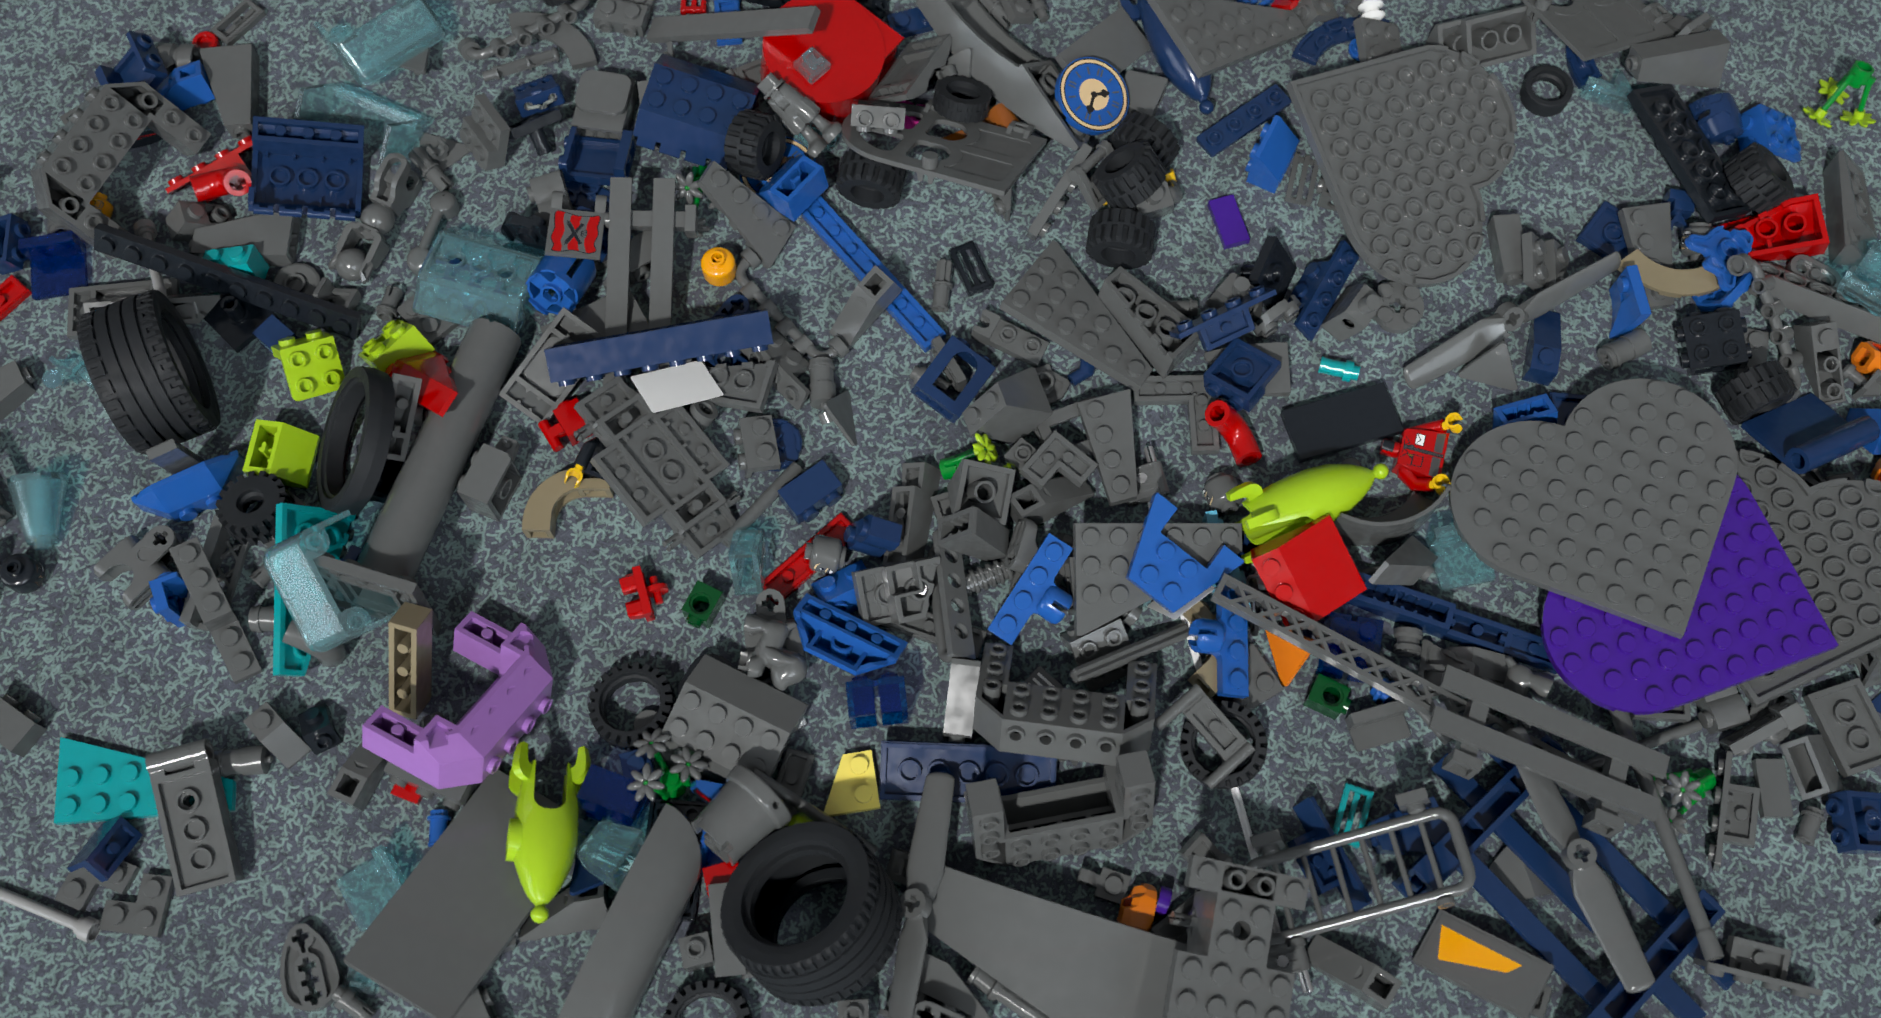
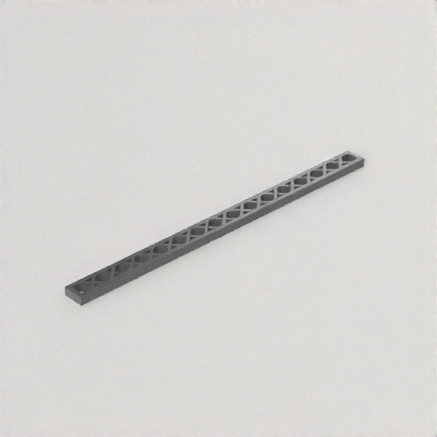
M1226 573L1221 577L1210 601L1430 718L1435 707L1433 700L1438 698L1444 701L1448 711L1458 715L1465 712L1467 701ZM1226 585L1235 590L1238 598L1229 599L1221 595L1224 586ZM1254 601L1260 603L1264 612H1253L1249 603ZM1282 615L1286 617L1290 626L1282 627L1278 625L1275 616ZM1301 630H1311L1316 640L1308 641L1304 639ZM1335 643L1339 645L1342 654H1332L1327 644ZM1361 657L1365 659L1368 668L1361 669L1357 667L1354 658ZM1385 670L1390 672L1394 682L1387 683L1383 681L1380 672ZM1411 684L1416 686L1421 696L1416 698L1411 696L1406 686ZM1488 713L1485 726L1493 727L1503 734L1508 729L1514 728L1509 723ZM1529 735L1535 747L1602 774ZM1554 781L1561 788L1595 805L1596 798ZM1619 808L1618 817L1625 819V822L1633 826L1640 823L1642 817Z

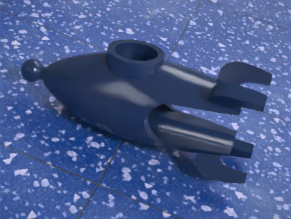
M1120 0L1121 6L1133 22L1141 19L1151 51L1168 81L1181 93L1199 102V110L1202 114L1208 115L1212 113L1214 104L1208 100L1212 74L1197 78L1147 0H1137L1136 5L1132 4L1130 0Z

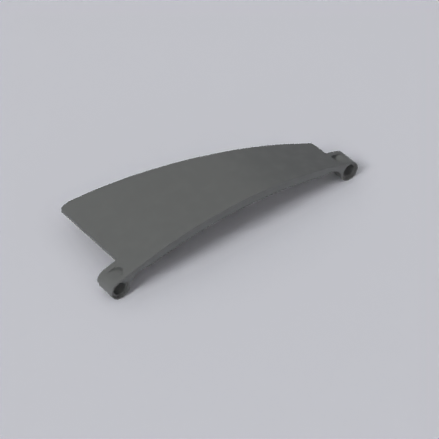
M893 848L886 872L893 881L906 885L905 871L910 852ZM945 865L943 878L934 899L930 898L932 901L931 913L926 918L928 919V931L1050 1018H1162L1173 950L1185 952L1187 943L1072 908ZM917 901L915 904H911V909L914 910V907H919L920 902Z

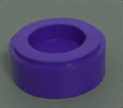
M1163 885L1159 887L1155 915L1160 917L1166 915L1173 893L1171 888Z

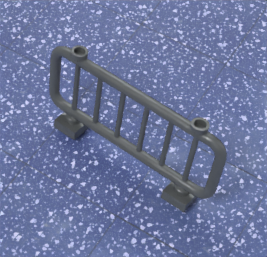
M1422 787L1395 795L1402 814L1408 813V815L1284 850L1280 849L1287 847L1284 835L1279 829L1251 836L1252 848L1258 855L1263 854V856L1250 860L1246 864L1248 867L1261 869L1272 866L1273 872L1280 873L1279 863L1301 857L1306 878L1309 879V889L1318 917V922L1295 928L1290 908L1283 907L1289 929L1277 933L1272 932L1270 944L1287 943L1288 949H1296L1305 946L1304 938L1435 902L1438 909L1456 905L1454 897L1467 893L1473 887L1476 879L1475 867L1457 816L1449 809L1442 807L1426 809V807L1432 806L1426 788ZM1435 819H1441L1447 823L1463 871V878L1459 883L1444 887L1424 825L1425 822ZM1414 825L1419 826L1438 889L1417 895L1413 894L1394 832ZM1388 833L1408 897L1384 903L1365 839ZM1359 841L1378 905L1354 911L1336 847ZM1330 849L1348 913L1324 920L1307 855Z

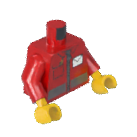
M1453 412L1448 414L1445 420H1435L1404 429L1398 442L1384 438L1379 454L1394 458L1391 472L1397 474L1398 478L1410 490L1432 492L1435 489L1436 493L1441 495L1445 489V486H1442V484H1450L1448 476L1441 474L1450 434L1446 432L1447 429H1450L1453 433H1460L1463 429L1460 424H1452L1455 421H1461L1463 418L1460 414Z

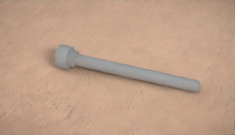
M140 219L135 222L133 226L135 235L152 241L155 240L157 229L153 221ZM149 269L154 290H159L167 297L162 273Z
M0 886L1 901L70 928L76 934V937L82 941L92 943L96 940L100 932L98 929L101 920L91 916L86 918L74 917Z

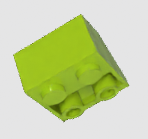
M397 319L396 321L391 320L382 328L383 333L376 339L372 338L362 346L363 351L359 356L372 368L385 372L388 366L392 363L395 364L398 359L433 352L435 348L414 325Z
M256 419L242 471L247 476L248 472L255 471L259 476L260 471H266L268 475L270 473L276 475L284 486L308 489L321 438L316 434L284 422Z

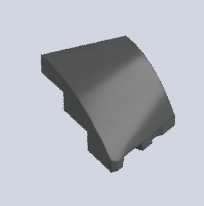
M1288 342L1249 344L1281 362V369L1265 387L1263 397H1289L1291 385ZM1226 348L1205 352V361L1211 366Z
M940 556L902 561L851 572L860 619L873 626L890 622L902 624L926 618L929 597L934 588L933 580L936 568L940 565L941 561Z

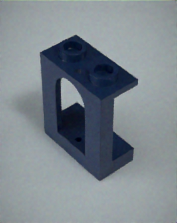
M952 335L910 392L954 424L996 367L992 365L988 357L974 352L964 339L956 338ZM955 355H958L974 367L976 371L954 401L936 388L933 383Z

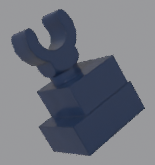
M1670 188L1662 198V203L1670 202L1671 231L1673 226L1678 227L1680 230L1679 236L1681 237L1682 231L1687 228L1684 220H1687L1694 213L1695 203L1687 195L1686 191Z

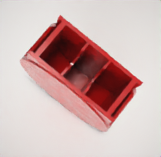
M791 0L780 8L817 6L821 12L813 34L763 37L760 67L761 82L772 72L779 80L783 78L786 83L821 108L819 114L826 120L842 124L844 119L851 113L853 99L867 100L897 60L895 58L897 46L904 40V37L856 0ZM812 122L808 123L810 127H816Z

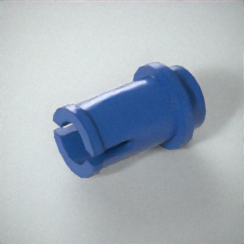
M431 810L430 816H427V821H430L428 847L431 848L448 827V821H451V816H448V810Z

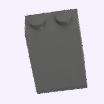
M1033 367L998 381L962 412L970 436L975 437L976 433H979L981 436L987 434L988 439L1016 443L1021 437L1025 438L1053 414L1036 369Z

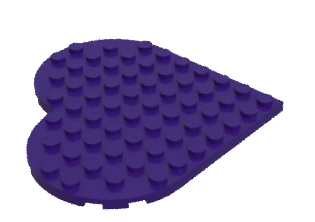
M1736 475L1734 487L1688 625L1681 639L1548 591L1542 607V641L1552 666L1562 680L1571 689H1576L1582 695L1589 698L1593 704L1611 711L1630 712L1633 715H1649L1677 708L1828 652L1839 646L1753 495L1738 475Z

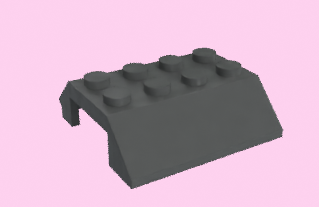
M704 654L685 681L664 725L661 735L668 734L671 738L662 743L666 747V751L660 752L666 765L673 767L677 764L671 760L670 756L676 754L682 757L684 747L689 749L691 756L699 750L702 751L699 761L706 762L708 768L698 770L701 775L700 780L706 781L709 779L710 782L725 784L727 775L736 765H743L751 771L757 768L771 777L791 734L797 731L809 704L754 677H747L748 674Z

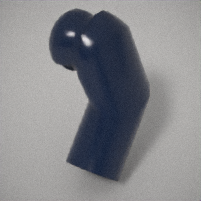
M1080 358V368L1068 374L1067 378L1073 386H1076L1093 376L1096 367Z

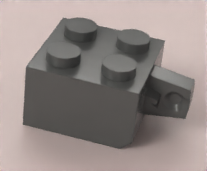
M502 436L495 447L483 443L480 450L475 451L467 474L462 475L457 486V493L469 510L500 522L522 480L521 474L514 464L520 447L518 441Z

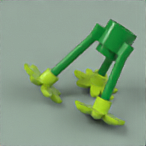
M1857 60L1839 81L1835 82L1832 77L1828 79V82L1820 79L1819 84L1823 88H1820L1818 92L1823 95L1828 94L1827 102L1822 107L1819 106L1816 111L1809 106L1807 108L1803 107L1804 113L1810 119H1816L1819 125L1831 128V121L1825 118L1829 107L1834 101L1840 105L1844 104L1843 98L1847 99L1850 97L1848 93L1844 92L1848 85L1857 89L1865 85L1858 108L1853 113L1842 111L1844 116H1841L1840 120L1848 121L1850 126H1855L1858 123L1864 128L1868 124L1876 123V120L1871 119L1872 114L1865 113L1866 110L1864 109L1871 86L1876 81V78L1872 76L1874 68L1867 62Z
M976 433L977 443L972 445V449L940 459V472L945 480L952 478L962 459L977 457L979 462L984 460L986 464H991V461L996 462L998 453L991 439H988L987 434L981 436L979 433ZM1008 462L1006 466H1003L1005 468L1012 469L1011 465Z

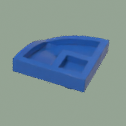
M1626 266L1609 289L1612 302L1610 339L1619 338L1632 331L1652 314L1638 266Z

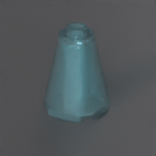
M41 472L10 476V479L7 478V486L26 543L33 546L34 550L52 549V544L58 543L69 482L68 475L65 473L51 472V478L47 475H41Z

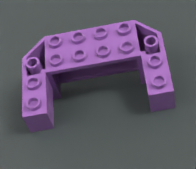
M471 611L454 629L453 651L498 675V678L456 724L436 715L425 728H422L381 705L362 725V747L437 789L482 783L489 774L493 775L499 769L504 756L507 753H513L516 745L519 743V739L524 733L529 734L536 719L541 714H546L553 703V699H551L553 677L545 646L524 623L521 622L513 632H510Z

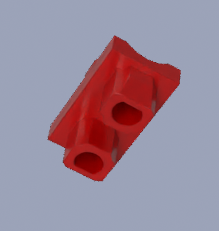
M641 566L632 567L633 573L619 578L624 595L638 592L640 598L625 603L628 617L630 620L646 618L647 622L656 620L650 598H654L656 605L663 604L662 595L669 591L668 584L659 583L657 576H652L649 578L650 586L647 587Z

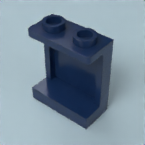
M129 30L126 36L131 48L114 69L99 65L95 70L100 85L146 82L156 90L168 75L163 60L150 36Z
M572 126L570 134L565 136L564 155H560L558 163L559 170L563 171L565 182L610 186V177H629L636 152L634 131L623 130L621 140L582 137L579 135L577 126Z

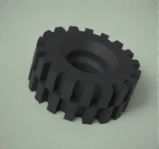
M255 471L248 472V477L246 478L241 474L237 476L238 481L236 483L230 481L226 484L229 487L227 491L221 490L219 495L222 497V500H216L218 509L215 512L219 518L218 520L232 538L236 541L238 540L241 544L246 545L249 542L252 546H256L259 540L263 544L269 543L268 537L273 536L275 538L276 504H294L295 500L281 480L272 473L268 475L266 471H260L258 476ZM264 500L259 509L246 513L251 504Z

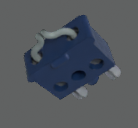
M544 74V77L541 75L539 79L525 84H517L513 88L516 96L515 102L522 118L535 113L545 112L552 107L565 103L560 86L555 83L552 74Z

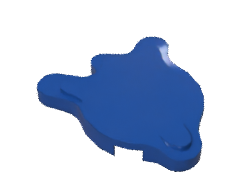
M1716 226L1705 235H1689L1685 239L1686 247L1701 253L1705 259L1702 262L1703 268L1716 275L1719 287L1723 291H1731L1736 285L1737 276L1732 275L1728 271L1727 261L1735 254H1748L1752 251L1753 236L1747 230L1737 229L1727 231L1723 229L1724 226Z

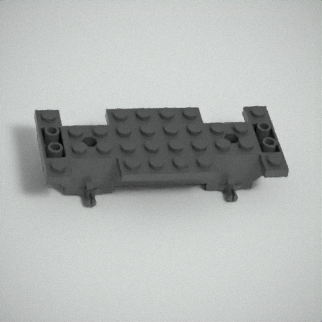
M1189 855L1184 886L1200 889V891H1195L1193 907L1189 915L1172 911L1170 917L1181 919H1169L1171 925L1186 927L1188 939L1185 952L1173 950L1162 1018H1289L1295 974L1266 968L1276 906L1305 911L1309 879L1197 855ZM1239 922L1241 933L1236 938L1233 933V927Z

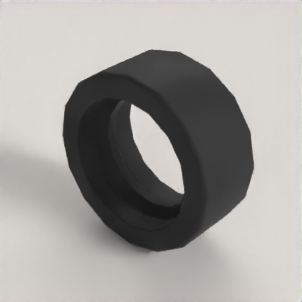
M1544 65L1530 71L1521 85L1519 94L1522 104L1528 111L1541 117H1551L1561 113L1572 97L1574 87L1571 78L1565 71L1555 66ZM1537 81L1552 83L1560 91V99L1548 101L1540 98L1533 91V83Z

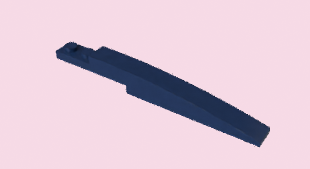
M1359 572L1367 590L1346 602L1404 626L1418 628L1423 633L1464 647H1477L1512 656L1515 658V661L1553 674L1557 673L1547 656L1542 637L1456 609L1457 604L1401 585L1371 584L1368 581L1371 575Z

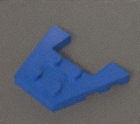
M1157 492L1151 498V506L1148 515L1145 517L1141 537L1136 545L1126 579L1168 612L1174 613L1217 583L1224 573L1229 574L1242 565L1244 560L1228 547L1222 545L1206 567L1201 565L1161 533V530L1178 508Z

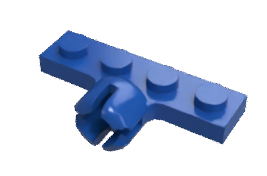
M1049 533L987 630L1009 645H1012L1032 614H1038L1052 624L1059 623L1065 614L1052 606L1053 602L1061 608L1069 610L1073 598L1070 594L1056 586L1054 579L1073 548Z
M1226 585L1224 586L1221 595L1229 599L1238 598L1235 590ZM1216 604L1215 620L1199 618L1191 623L1188 635L1198 637L1197 641L1188 640V644L1194 652L1212 654L1216 657L1217 696L1244 699L1249 697L1248 622L1246 619Z

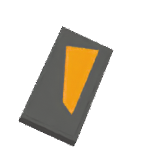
M1442 909L1439 910L1412 960L1414 964L1517 1018L1530 1017L1554 971V965Z

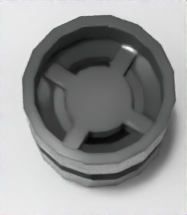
M159 43L156 47L168 75L175 68L200 60L204 66L200 55L201 47L197 44H180L178 46L176 43Z

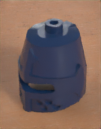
M1730 93L1708 95L1688 106L1692 116L1712 145H1730L1744 132L1740 110L1734 96Z

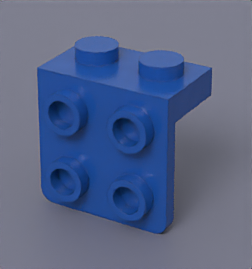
M1762 104L1741 114L1744 132L1740 137H1737L1740 151L1756 142L1765 146L1778 157L1794 163L1801 160V145L1795 133L1796 123L1791 116Z

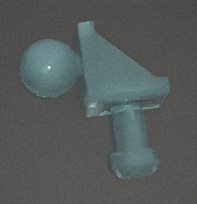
M82 354L78 358L57 360L51 356L48 359L58 369H49L44 372L42 381L46 387L50 389L61 387L65 380V374L77 385L83 379L86 380L87 386L95 390Z

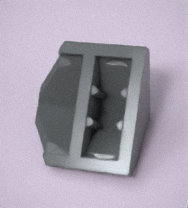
M1505 847L1488 866L1494 875L1520 901L1553 894L1508 847Z

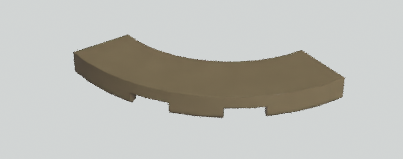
M1639 249L1623 258L1618 268V271L1622 273L1626 266L1637 265L1643 286L1658 292L1659 295L1667 297H1699L1721 289L1716 275L1706 271L1703 266L1683 270L1665 267L1646 257Z

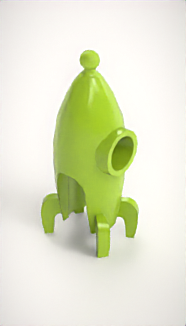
M1383 463L1376 464L1372 470L1352 464H1325L1287 476L1264 489L1257 483L1248 481L1232 488L1225 494L1230 502L1247 498L1241 503L1250 514L1236 523H1242V531H1244L1251 543L1259 546L1329 513L1333 521L1337 519L1340 513L1347 514L1364 498L1370 490L1374 479L1386 478L1389 470ZM1251 551L1241 555L1245 564L1253 563Z
M522 741L516 745L508 782L510 791L518 796L514 818L509 820L505 861L514 862L521 886L529 900L535 905L530 913L531 919L535 923H543L549 917L546 905L557 895L573 866L578 843V799L583 797L586 791V780L591 772V759L589 750L585 746L578 748L576 764L572 766L569 762L567 763V772L563 781L561 807L543 808L534 799L536 759L529 763L528 743Z

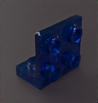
M73 231L18 239V249L31 261L32 298L35 301L68 296L69 288L88 286L86 245Z

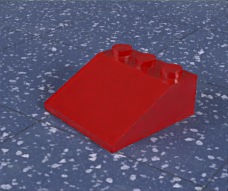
M1330 513L1251 549V560L1270 597L1316 622L1367 590ZM1280 615L1285 626H1290L1287 618Z

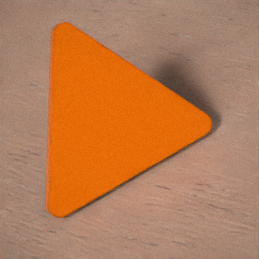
M1265 630L1280 683L1283 687L1288 686L1310 653ZM1303 636L1304 639H1306V640H1308V641H1313V640H1315V639H1312V638Z

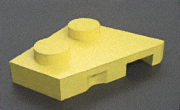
M872 750L843 754L824 813L833 817L881 809Z

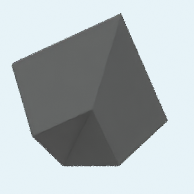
M962 459L947 485L951 513L954 514L975 506L1000 524L1006 525L1016 470Z

